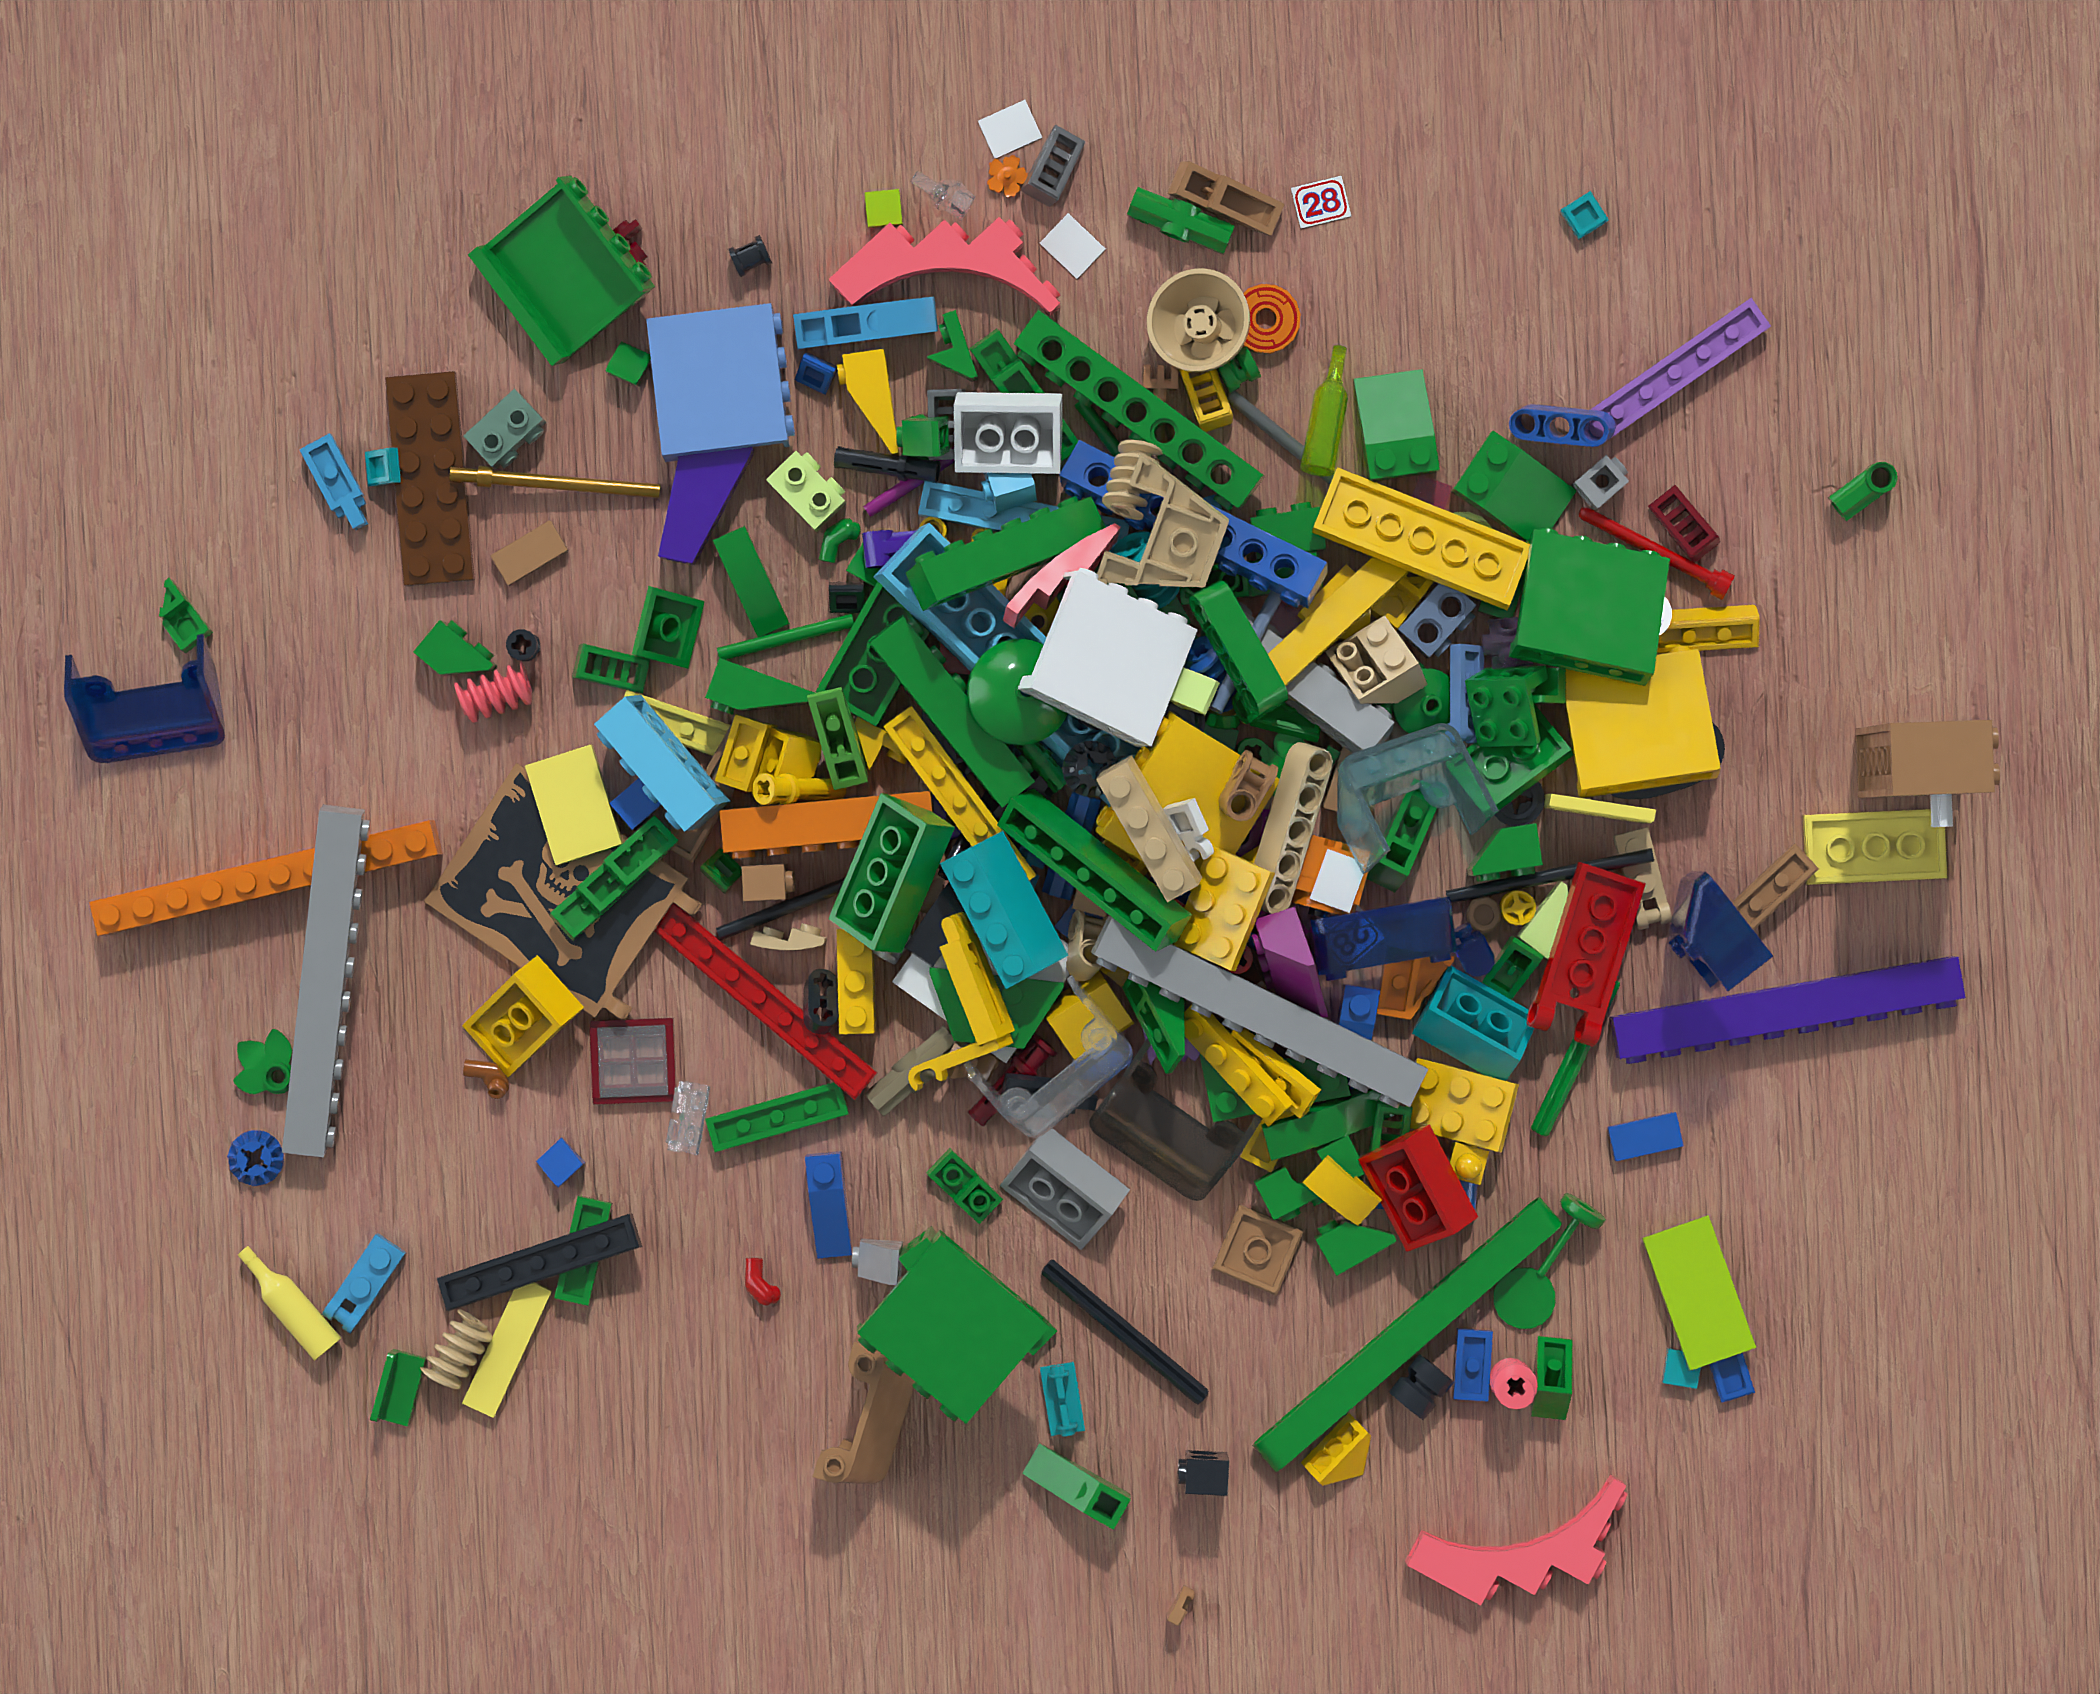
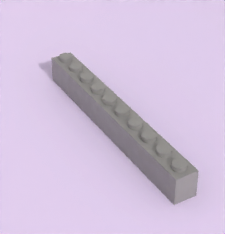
M323 804L319 810L282 1153L324 1158L328 1147L333 1148L335 1143L336 1127H330L331 1114L338 1113L340 1093H334L335 1080H341L344 1064L343 1059H338L339 1046H345L347 1026L342 1025L343 1012H349L351 992L345 991L347 978H353L355 957H349L350 944L357 943L359 923H353L354 909L360 910L363 893V889L357 888L358 875L364 876L366 867V855L361 854L362 841H368L370 820H364V809Z
M1110 915L1091 951L1094 955L1098 956L1097 964L1113 972L1116 971L1117 967L1123 968L1130 972L1128 979L1144 987H1147L1148 983L1152 982L1162 987L1159 994L1175 1002H1179L1180 997H1183L1193 1002L1192 1010L1209 1018L1212 1012L1225 1018L1222 1023L1223 1025L1240 1033L1245 1027L1256 1033L1254 1040L1273 1048L1276 1042L1288 1048L1285 1053L1287 1056L1302 1063L1305 1062L1306 1058H1309L1319 1063L1318 1071L1333 1078H1336L1337 1074L1340 1073L1350 1078L1348 1085L1366 1094L1369 1088L1381 1093L1379 1100L1397 1109L1400 1103L1408 1107L1411 1106L1428 1071L1421 1064L1173 944L1155 952Z

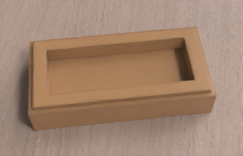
M549 520L490 556L507 585L510 586L569 550L554 524Z

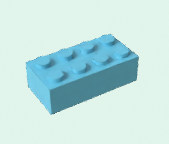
M642 695L625 696L594 723L599 730L597 736L600 741L609 749L614 747L622 757L619 760L622 767L631 776L636 774L645 784L642 787L644 793L654 803L659 801L667 810L665 813L666 819L675 829L679 830L682 828L684 832L698 829L730 802L728 797Z

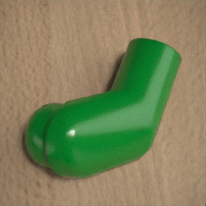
M845 518L827 528L823 536L818 560L836 563L839 544L848 539L856 540L861 534L860 524L852 521L850 518Z

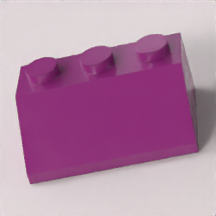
M1295 907L1258 918L1255 922L1258 933L1253 934L1252 939L1267 990L1274 988L1276 995L1323 1018L1328 1017L1315 963Z

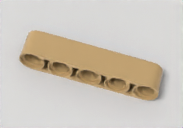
M1304 742L1294 744L1287 753L1254 864L1275 873L1261 907L1262 911L1270 914L1286 910L1291 904L1332 770L1333 760L1329 751Z

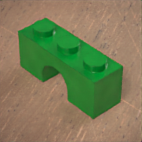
M1348 1135L1316 1148L1321 1162L1329 1155L1353 1178L1357 1176L1363 1182L1361 1176L1365 1172L1358 1161L1360 1157ZM1285 1165L1273 1170L1272 1173L1269 1172L1253 1180L1273 1220L1281 1218L1282 1222H1285L1301 1213L1299 1207L1309 1202H1312L1313 1206L1325 1202L1304 1183H1299L1292 1179Z

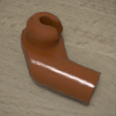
M465 1059L463 1076L481 1078L489 1090V1096L494 1099H500L505 1096L509 1090V1082L499 1065L492 1062Z

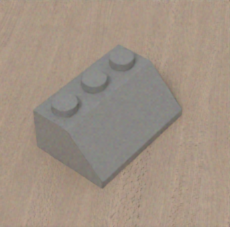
M1049 1125L1035 1139L999 1185L1080 1250L1085 1247L1113 1215L1130 1191L1117 1178L1099 1166Z

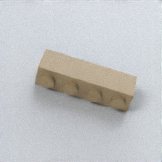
M1132 755L1102 771L1096 780L1166 901L1169 902L1198 886L1202 879L1200 872Z

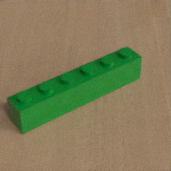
M1076 496L1059 503L1057 505L1059 509L1050 512L1049 508L1045 507L1030 514V520L1023 523L1020 518H1016L1001 526L1002 531L993 534L992 529H987L973 536V542L964 544L963 540H958L944 547V553L935 555L934 551H930L914 559L916 565L905 572L922 610H928L1049 563L1082 539L1106 528L1092 497L1078 501Z
M903 616L898 617L868 641V643L990 796L1003 808L1010 802L1011 798L1019 795L1035 782L1030 776L1034 769L1022 754L1017 758L1008 748L1011 744L996 740L979 726L970 710L968 697L964 693L968 686L956 672L953 675L947 672L943 667L947 660L935 645L930 648L927 647L920 638L925 633L912 617L908 621Z
M1035 789L1011 798L997 826L1155 952L1178 941L1192 916L1189 911L1174 899L1167 902L1155 884Z

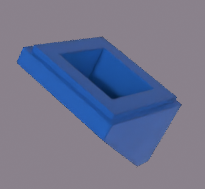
M562 1137L536 1161L557 1187H560L586 1163Z

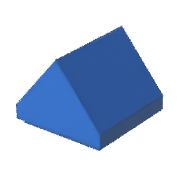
M807 352L802 357L794 380L826 395L838 369L836 365Z

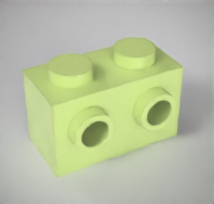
M795 451L766 480L817 532L846 504V501L841 497L846 491L832 477L825 481L817 471L821 466L808 452L801 456Z

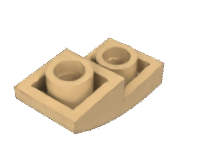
M801 923L800 929L794 927L791 929L789 939L786 940L783 939L784 932L764 926L762 932L754 931L750 945L775 950H802L824 945L827 937L820 936V928Z

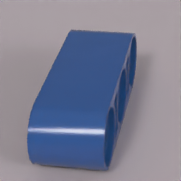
M1536 404L1526 405L1515 411L1509 420V429L1518 439L1596 447L1611 439L1616 429L1613 417L1607 412ZM1523 414H1529L1535 420L1534 430L1530 431L1523 427L1521 423ZM1557 417H1562L1568 421L1570 427L1568 434L1560 433L1555 426ZM1595 420L1602 424L1604 427L1602 437H1596L1591 433L1589 427L1591 421Z

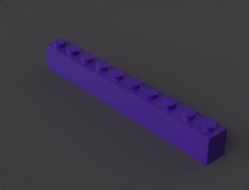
M1949 956L1609 1016L1616 1058H1625L1626 1064L1647 1061L1646 1054L1660 1052L1661 1058L1681 1055V1048L1694 1046L1695 1052L1716 1049L1715 1042L1729 1040L1730 1046L1750 1043L1749 1036L1763 1034L1764 1040L1784 1037V1030L1798 1028V1034L1818 1031V1024L1832 1022V1026L1835 1028L1853 1025V1018L1866 1016L1868 1022L1887 1019V1012L1901 1010L1902 1015L1923 1012L1922 1006L1935 1004L1936 1009L1957 1006L1956 1000L1964 999L1966 996L1959 957Z

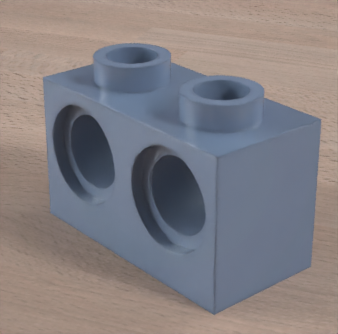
M1438 584L1396 631L1424 657L1429 658L1433 653L1439 657L1452 643L1447 637L1456 627L1462 632L1475 618L1471 611L1475 608L1476 604L1462 592ZM1453 598L1459 603L1460 611L1457 616L1448 617L1443 614L1441 603L1444 599ZM1430 624L1435 628L1436 638L1432 643H1424L1419 639L1417 632L1420 625Z

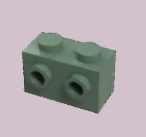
M514 388L464 435V438L491 467L497 469L501 465L503 468H506L519 456L516 452L519 447L525 442L529 445L532 444L544 433L542 426L546 421Z

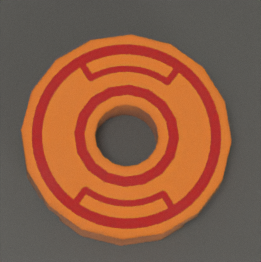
M1260 284L1248 288L1243 294L1249 306L1250 328L1243 347L1246 346L1249 350L1260 354H1272L1283 350L1293 342L1300 328L1301 314L1297 301L1287 290L1277 285ZM1261 310L1272 311L1276 317L1274 326L1268 329L1259 327L1256 322L1257 313Z

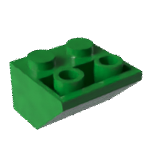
M1532 823L1495 829L1467 867V876H1476V880L1482 882L1501 879L1500 872L1508 870L1511 871V876L1534 874V866L1543 865L1537 824Z

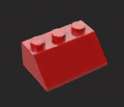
M1430 1124L1410 1131L1358 1159L1375 1193L1382 1199L1381 1204L1406 1252L1454 1235L1478 1218Z

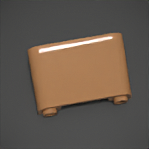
M857 1334L853 1343L848 1367L854 1378L869 1383L870 1387L853 1441L843 1438L838 1447L821 1450L812 1476L832 1483L875 1484L885 1478L914 1389L912 1384L915 1381L905 1373L899 1376L885 1364L887 1358L878 1350L873 1354L863 1347L858 1341L859 1334Z

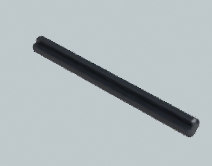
M1051 1259L1043 1267L1041 1274L1192 1402L1197 1405L1203 1402L1209 1391L1198 1380L1055 1260Z

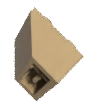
M1385 615L1325 651L1360 704L1399 703L1428 685L1418 661Z

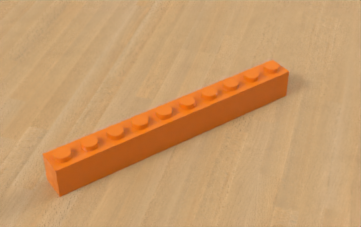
M435 820L370 834L368 841H362L361 854L366 855L365 873L443 854ZM315 848L91 901L89 904L97 936L109 935L309 887L312 881Z

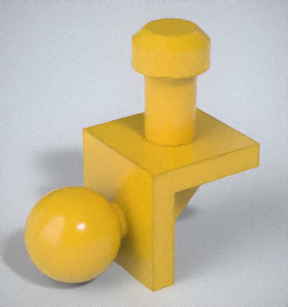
M1452 1143L1450 1164L1458 1179L1481 1185L1489 1151L1479 1149L1478 1146L1467 1143Z

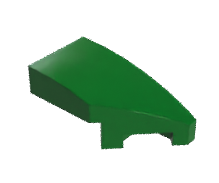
M167 578L164 583L166 592L163 608L160 607L159 617L163 619L162 625L180 650L186 654L213 632L171 578Z

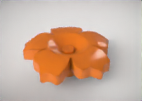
M1011 155L1010 157H1004L1003 164L996 158L989 163V175L993 176L987 181L989 190L1000 193L1004 188V194L1007 198L1016 196V193L1020 191L1018 184L1023 185L1028 176L1024 167L1018 168L1020 158Z

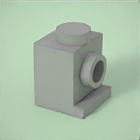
M1605 455L1572 484V487L1577 490L1579 495L1595 511L1629 482L1625 477L1628 471L1616 457L1610 459ZM1603 475L1607 478L1608 484L1605 488H1600L1596 485L1595 480L1597 476Z

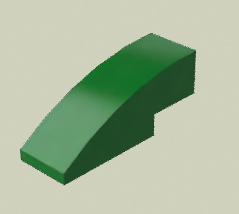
M743 526L714 539V545L757 637L764 636L790 624L747 528Z

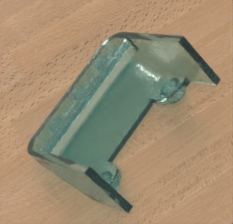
M1439 723L1352 753L1339 765L1337 824L1362 874L1369 872L1390 851L1368 806L1420 788L1425 800L1433 807L1446 808L1455 805L1470 835L1476 833L1499 811L1459 733L1454 727L1445 723Z

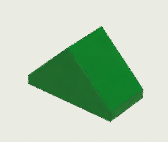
M1510 936L1482 982L1512 1000L1542 961L1544 955L1516 937Z

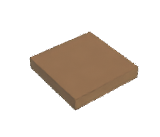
M1239 1204L1212 1269L1277 1296L1304 1231L1279 1220H1273L1272 1217Z

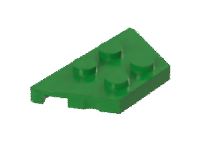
M930 967L929 974L953 1040L969 1043L977 1042L949 970ZM993 974L1015 1031L1010 1033L1014 1043L1005 1047L1024 1049L1062 991L1064 982L1026 978L1006 989L999 975Z

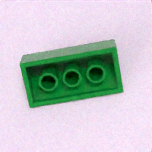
M880 793L828 919L873 951L902 953L955 827L929 810L886 793Z

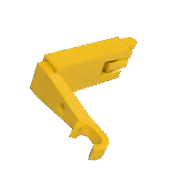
M959 912L942 920L941 925L948 944L939 948L977 1042L912 1067L908 1074V1080L915 1091L923 1087L924 1082L920 1078V1073L925 1069L930 1068L934 1070L936 1079L942 1082L948 1077V1068L1014 1043L1010 1035L1011 1032L1015 1031L978 935L974 933L971 922L964 912Z

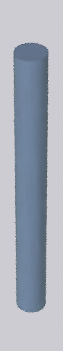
M1270 591L1252 625L1259 640H1261L1281 602L1280 594L1274 591ZM1226 674L1209 707L1218 714H1222L1235 689L1228 674Z

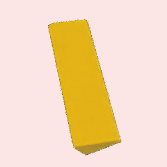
M1755 605L1672 610L1670 625L1666 633H1662L1659 636L1657 653H1669L1670 649L1680 646H1688L1689 650L1699 649V651L1759 647L1760 616Z

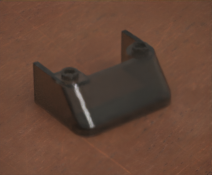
M1147 1038L1089 1119V1126L1098 1137L1186 1198L1194 1201L1203 1200L1240 1156L1263 1118L1256 1115L1244 1131L1229 1121H1217L1210 1129L1153 1090L1158 1080L1157 1075L1148 1063L1141 1061L1151 1046Z

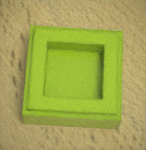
M899 189L865 192L868 228L885 227L889 223L893 226L903 225Z

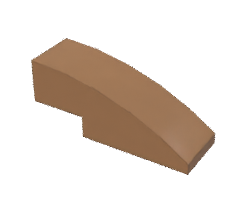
M1190 161L1180 162L1167 193L1207 212L1268 236H1272L1284 207V203L1225 175H1218Z

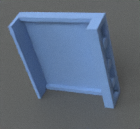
M771 303L646 319L661 452L665 462L678 461V457L683 455L783 443L784 447H790L789 436H795L793 416H786L785 402H791L789 382L782 381L781 368H787L785 348L778 347L777 334H783L780 313H774Z

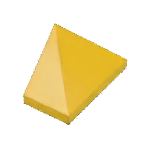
M1348 1413L1304 1458L1301 1464L1322 1486L1361 1476L1364 1474L1371 1435Z

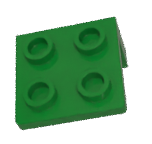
M1546 666L1486 667L1465 680L1476 741L1479 747L1536 746L1540 743L1532 692L1536 691V686L1548 679Z

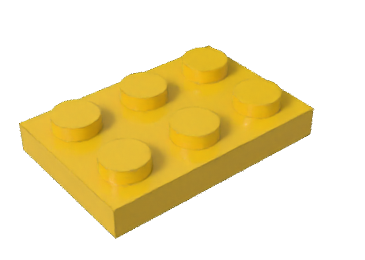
M1213 846L1214 854L1203 860L1199 870L1202 879L1199 885L1191 890L1184 907L1192 916L1178 941L1173 943V945L1228 970L1236 971L1275 873Z
M1417 1058L1416 1063L1423 1065L1428 1071L1411 1104L1413 1109L1410 1128L1418 1129L1430 1124L1435 1135L1502 1152L1519 1084Z

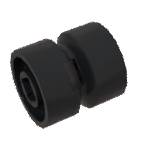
M1419 1354L1408 1367V1377H1400L1389 1390V1393L1416 1416L1424 1420L1436 1406L1434 1399L1436 1397H1443L1455 1382L1427 1358Z

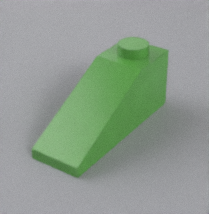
M842 687L807 695L834 790L868 782L867 762Z

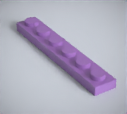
M1750 298L1591 410L1607 412L1613 417L1616 425L1613 435L1615 436L1770 328L1771 325L1753 299ZM1595 420L1591 421L1589 425L1591 433L1596 437H1602L1604 434L1602 424Z

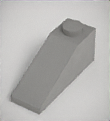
M861 1239L860 1247H853L852 1268H858V1277L888 1285H896L901 1277L902 1263L898 1258L903 1249V1241Z

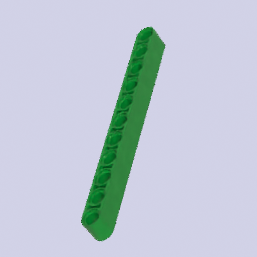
M1541 1197L1534 1199L1261 1435L1252 1446L1275 1472L1281 1470L1555 1233L1563 1224L1562 1221Z

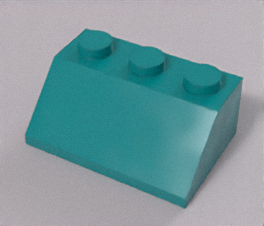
M1450 966L1445 970L1426 1003L1412 1034L1478 1072L1506 1081L1520 1062L1535 1028L1527 1026L1529 1009L1510 1000L1455 967Z

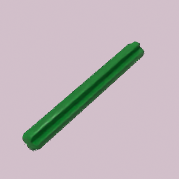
M1616 980L1615 986L1611 995V999L1606 1014L1620 987V982L1618 980ZM1573 1037L1533 1121L1531 1129L1534 1132L1546 1137L1550 1134L1591 1046L1576 1042Z

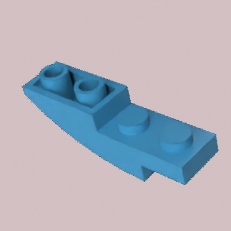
M934 296L793 314L798 349L939 331Z

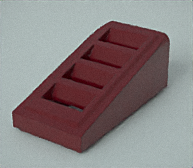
M1676 485L1672 486L1648 506L1657 520L1691 561L1697 562L1720 543L1717 533ZM1677 499L1680 504L1665 516L1662 510ZM1684 511H1687L1689 515L1673 526L1671 522ZM1695 522L1698 526L1683 537L1680 533ZM1704 533L1707 537L1692 548L1689 544Z

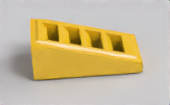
M1179 369L1198 427L1208 432L1233 423V414L1217 370H1211L1208 373L1190 378L1189 373L1192 372ZM1210 381L1213 383L1212 386L1197 391L1194 390L1196 386ZM1217 395L1218 399L1199 404V400ZM1221 409V410H1219V411H1216V412H1213V413H1210V414H1207V415H1203V414H1206V413H1209V412H1212V411Z

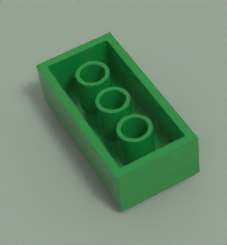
M877 582L815 692L818 693L842 687L850 712L878 727L902 684L870 646L868 641L900 616H903L907 621L912 617L925 633L920 637L925 644L931 633Z

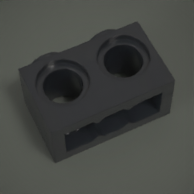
M1186 1450L1185 1459H1178V1484H1184L1185 1494L1228 1496V1453Z

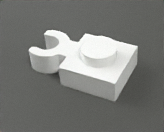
M1195 798L1169 804L1163 808L1180 840H1183L1193 862L1200 857L1199 852L1203 860L1214 854L1211 842L1203 837V834L1209 829Z

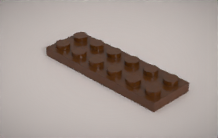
M456 372L385 377L391 448H398L401 483H395L404 586L475 580L466 482L449 481L450 467L465 468Z

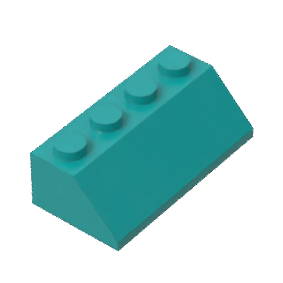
M1004 831L940 863L1006 989L1068 956Z

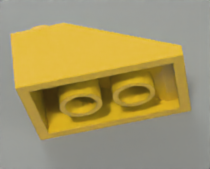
M537 955L514 973L462 1026L488 1056L499 1065L504 1074L509 1077L566 1026L584 1006Z

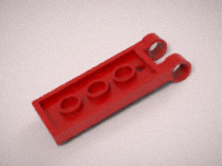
M1578 862L1536 1000L1531 1004L1527 1014V1026L1544 1032L1547 1031L1552 1024L1556 1005L1560 1003L1584 1011L1576 1024L1574 1040L1591 1047L1596 1045L1601 1035L1602 1024L1646 883ZM1573 988L1577 990L1575 998L1570 996V991Z

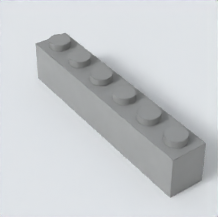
M1238 601L1252 626L1255 618L1252 617L1251 610ZM1271 624L1268 625L1260 640L1267 654L1283 640L1279 637V631ZM1201 629V636H1205L1203 629ZM1312 662L1286 686L1288 700L1285 703L1295 708L1308 721L1318 725L1323 732L1367 764L1392 733L1394 721L1391 720V714L1377 704L1375 706L1369 703L1360 704L1348 685L1345 686L1335 678L1336 674L1328 666L1322 663L1317 665Z

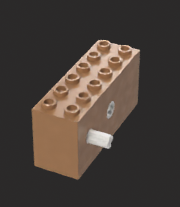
M1992 720L1887 723L1855 728L1858 798L1930 796L1931 827L1953 826L1952 795L1995 792V785L2000 783V768L1998 763H1994L1993 749H1998L1999 733L1998 728L1993 727Z

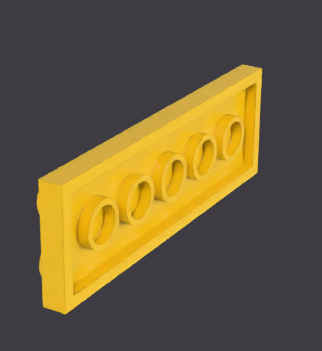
M1338 467L1312 529L1314 534L1505 610H1508L1528 559L1530 546L1529 543Z

